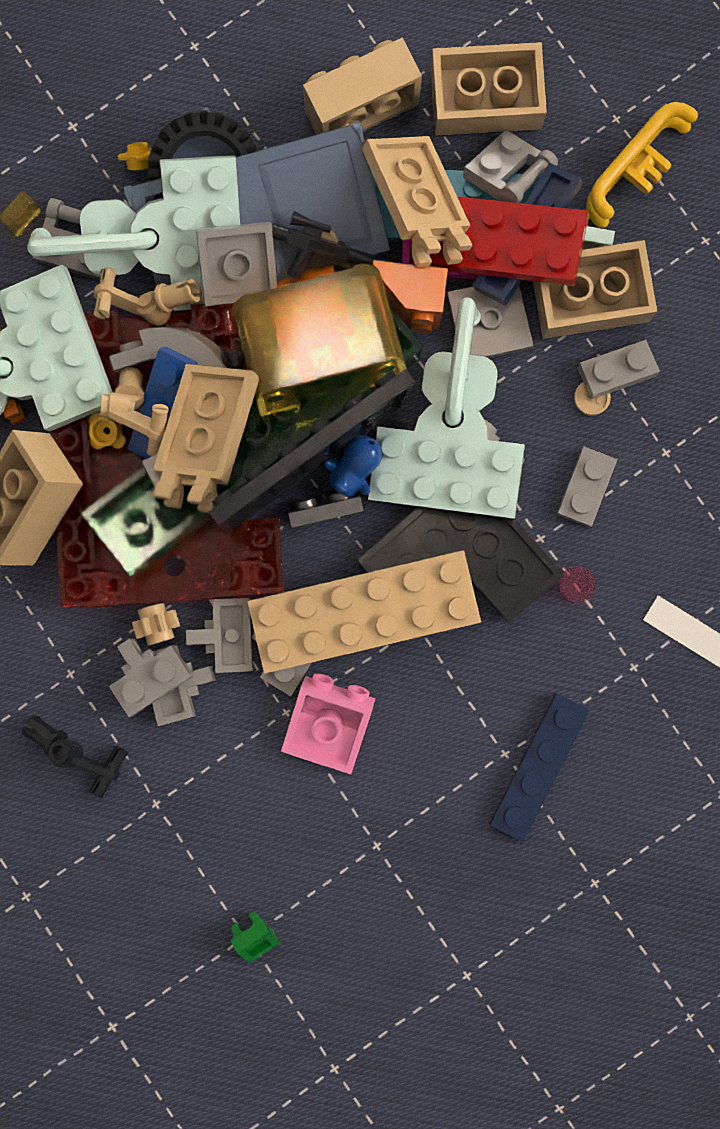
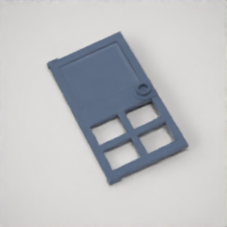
M360 121L353 122L352 125L236 157L240 225L270 221L271 224L274 223L303 231L304 226L290 225L293 211H296L311 220L332 226L331 230L335 233L338 241L345 242V245L350 246V248L372 255L390 250L370 168L362 151L363 142L365 141ZM161 178L124 187V195L128 200L129 207H132L136 213L147 204L145 197L163 192ZM273 239L276 278L278 282L291 277L287 274V271L300 248ZM307 265L305 271L313 267ZM153 272L156 285L161 283L171 285L169 274Z

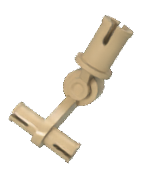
M105 267V269H101L99 284L94 288V297L96 298L94 315L100 319L109 318L110 307L114 305L142 316L150 324L161 326L169 320L174 307L198 302L201 291L197 281L190 278L171 285H166L165 283L158 284L154 291L144 293L138 298L115 288L116 271Z
M126 367L119 374L120 383L115 393L110 392V395L102 394L100 417H108L110 421H117L145 434L149 438L147 454L152 457L158 454L167 426L166 421L169 408L163 404L153 405L152 418L134 411L143 404L145 398L144 392L141 389L143 374L137 368Z

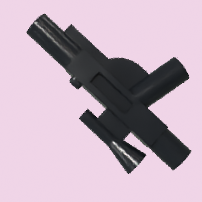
M293 211L290 225L304 226L303 231L272 224L273 239L300 248L287 271L288 275L297 280H300L307 265L323 268L332 263L358 271L359 266L372 270L373 260L377 261L376 255L350 248L343 241L335 242L322 238V231L330 233L332 226L311 220L296 211Z

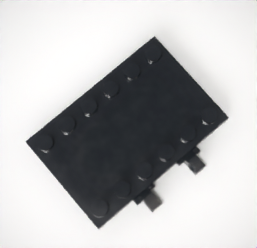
M406 369L398 375L394 370L388 372L374 383L377 390L364 398L360 393L342 407L345 413L332 422L327 417L310 430L313 436L306 442L299 445L297 441H294L277 454L280 460L268 469L264 464L257 467L244 478L248 483L237 492L229 488L212 501L215 508L209 511L210 515L227 534L279 496L283 497L290 492L294 485L322 466L326 460H330L338 453L339 455L342 454L351 439L366 434L403 407L411 393L415 380Z

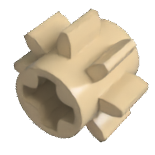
M164 603L137 610L140 620L132 622L136 639L145 637L149 646L175 638L172 628L180 626L176 610L166 611Z

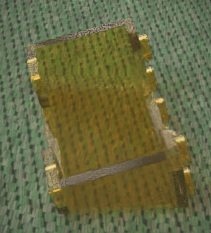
M359 264L350 269L331 274H321L315 278L296 283H286L277 288L258 293H247L241 296L233 305L232 312L247 368L259 376L255 399L260 416L297 407L293 386L367 367L370 387H375L374 383L387 374L378 373L380 369L387 366H396L393 370L397 375L406 369L381 273L375 266ZM277 395L285 396L279 401L267 402V399Z

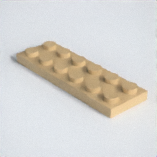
M464 550L247 601L264 674L481 623Z

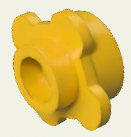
M147 142L127 145L128 152L119 154L118 160H126L128 170L148 169V159L152 148H149Z
M94 413L89 417L90 444L93 448L99 450L105 446H113L119 449L125 445L126 438L122 434V423L110 421L108 417H100L99 413ZM106 427L110 429L109 434H106L104 432V429Z

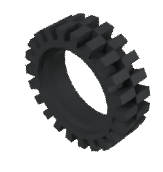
M200 110V112L195 113L191 111L170 121L159 133L149 155L148 177L150 181L160 179V160L173 159V155L179 146L194 137L209 136L217 138L226 143L233 150L236 157L256 152L258 147L246 128L240 126L238 121L232 117L230 119L217 111L216 113L208 112V110ZM163 192L155 194L156 200L163 198Z

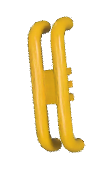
M672 102L662 106L596 180L587 198L586 209L589 218L597 227L606 228L609 224V219L614 215V209L606 201L605 196L622 176L640 191L649 194L653 186L644 176L657 184L662 179V174L656 168L663 173L668 172L671 168V163L652 148L650 144L665 128H673L681 134L688 133L691 130V123L695 122L698 118V113L693 107L681 102Z

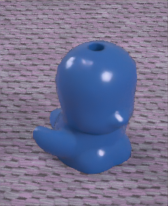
M359 435L348 442L343 451L341 461L326 460L324 467L330 471L328 480L333 489L345 496H354L358 492L368 495L370 487L365 478L380 465L383 456L381 446L373 438Z

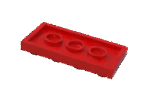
M457 196L470 223V227L465 234L469 237L473 246L470 250L460 251L463 260L459 264L448 265L443 254L444 241H440L439 244L442 249L439 253H433L430 256L432 260L431 267L448 268L447 271L575 286L589 220L587 210Z

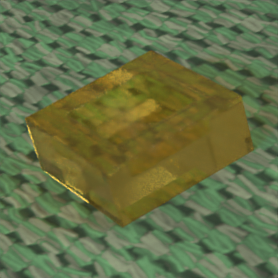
M22 190L0 215V220L16 237H19L41 210L35 201Z

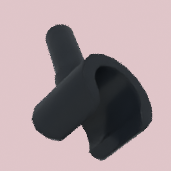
M237 339L234 340L236 351L231 353L226 352L223 345H221L220 351L223 364L230 369L245 370V356L241 342Z

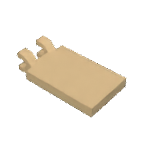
M430 137L367 139L362 147L363 154L401 239L412 240V258L416 268L430 266L432 260L429 254L440 252L442 249L439 244L440 241H444L443 254L447 264H459L463 260L460 251L470 250L473 246L469 237L465 234L470 227V223Z
M191 364L185 365L153 467V471L161 476L153 496L158 499H165L164 505L167 507L181 509L184 498L183 485L192 486L187 498L188 502L198 504L197 509L200 512L209 513V511L215 508L212 501L218 497L216 486L217 484L228 485L259 382V376L254 371Z

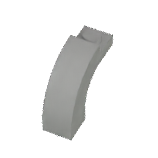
M174 327L139 330L141 340L120 345L121 352L109 356L113 369L123 370L126 367H135L154 361L158 349L166 346L198 362L197 365L227 368L223 364L220 347L213 341L197 332Z

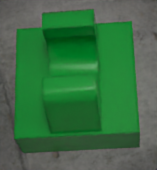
M256 912L249 913L252 927L246 931L238 923H234L231 927L234 938L230 941L236 953L248 963H251L281 943L275 931Z

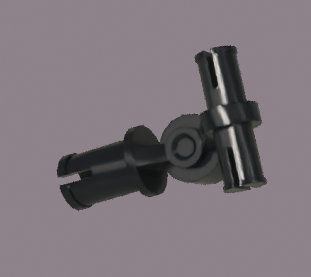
M37 715L30 717L26 721V724L32 727L31 730L23 726L22 735L44 748V753L55 766L62 768L78 766L99 774L89 789L90 793H94L93 795L99 798L104 797L112 780L116 781L120 775L118 769L128 755L126 750L115 745L106 763H102L83 756V748L79 742L68 740V734L65 731H57Z

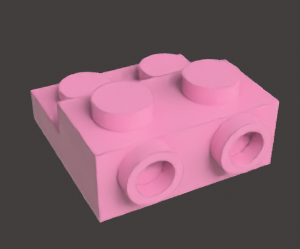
M314 674L312 678L305 676L281 752L352 774L376 698L370 697L369 691L361 686L350 685L348 689L333 685L334 680L324 674Z

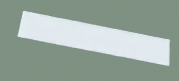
M657 596L643 620L720 667V633L660 596Z

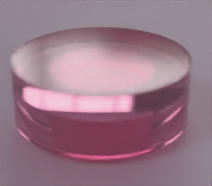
M573 566L563 572L564 575L558 579L560 595L571 603H580L588 600L596 588L593 574L581 566Z

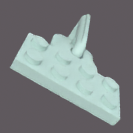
M235 155L160 160L163 198L149 201L137 213L118 199L92 201L84 206L80 214L81 235L51 237L48 230L36 228L32 232L27 245L28 252L33 256L84 253L86 266L97 275H101L100 271L102 268L105 269V267L114 269L116 275L126 274L140 261L144 267L155 273L169 274L171 284L186 281L190 278L195 279L201 291V295H199L200 300L195 303L174 307L173 311L246 306V302L205 306L196 229L240 225Z
M62 264L1 290L0 307L7 327L0 331V415L3 413L9 398L20 400L33 398L43 428L47 431H52L100 411L102 394L110 395L112 389L68 268Z
M463 298L459 303L453 352L435 353L425 364L422 391L432 405L428 406L419 416L415 430L377 428L376 442L381 446L383 456L380 465L371 474L368 500L515 519L525 445L488 440L487 425L479 411L493 401L498 374L495 364L489 358L470 355L473 326L477 325L481 319V314L473 299Z

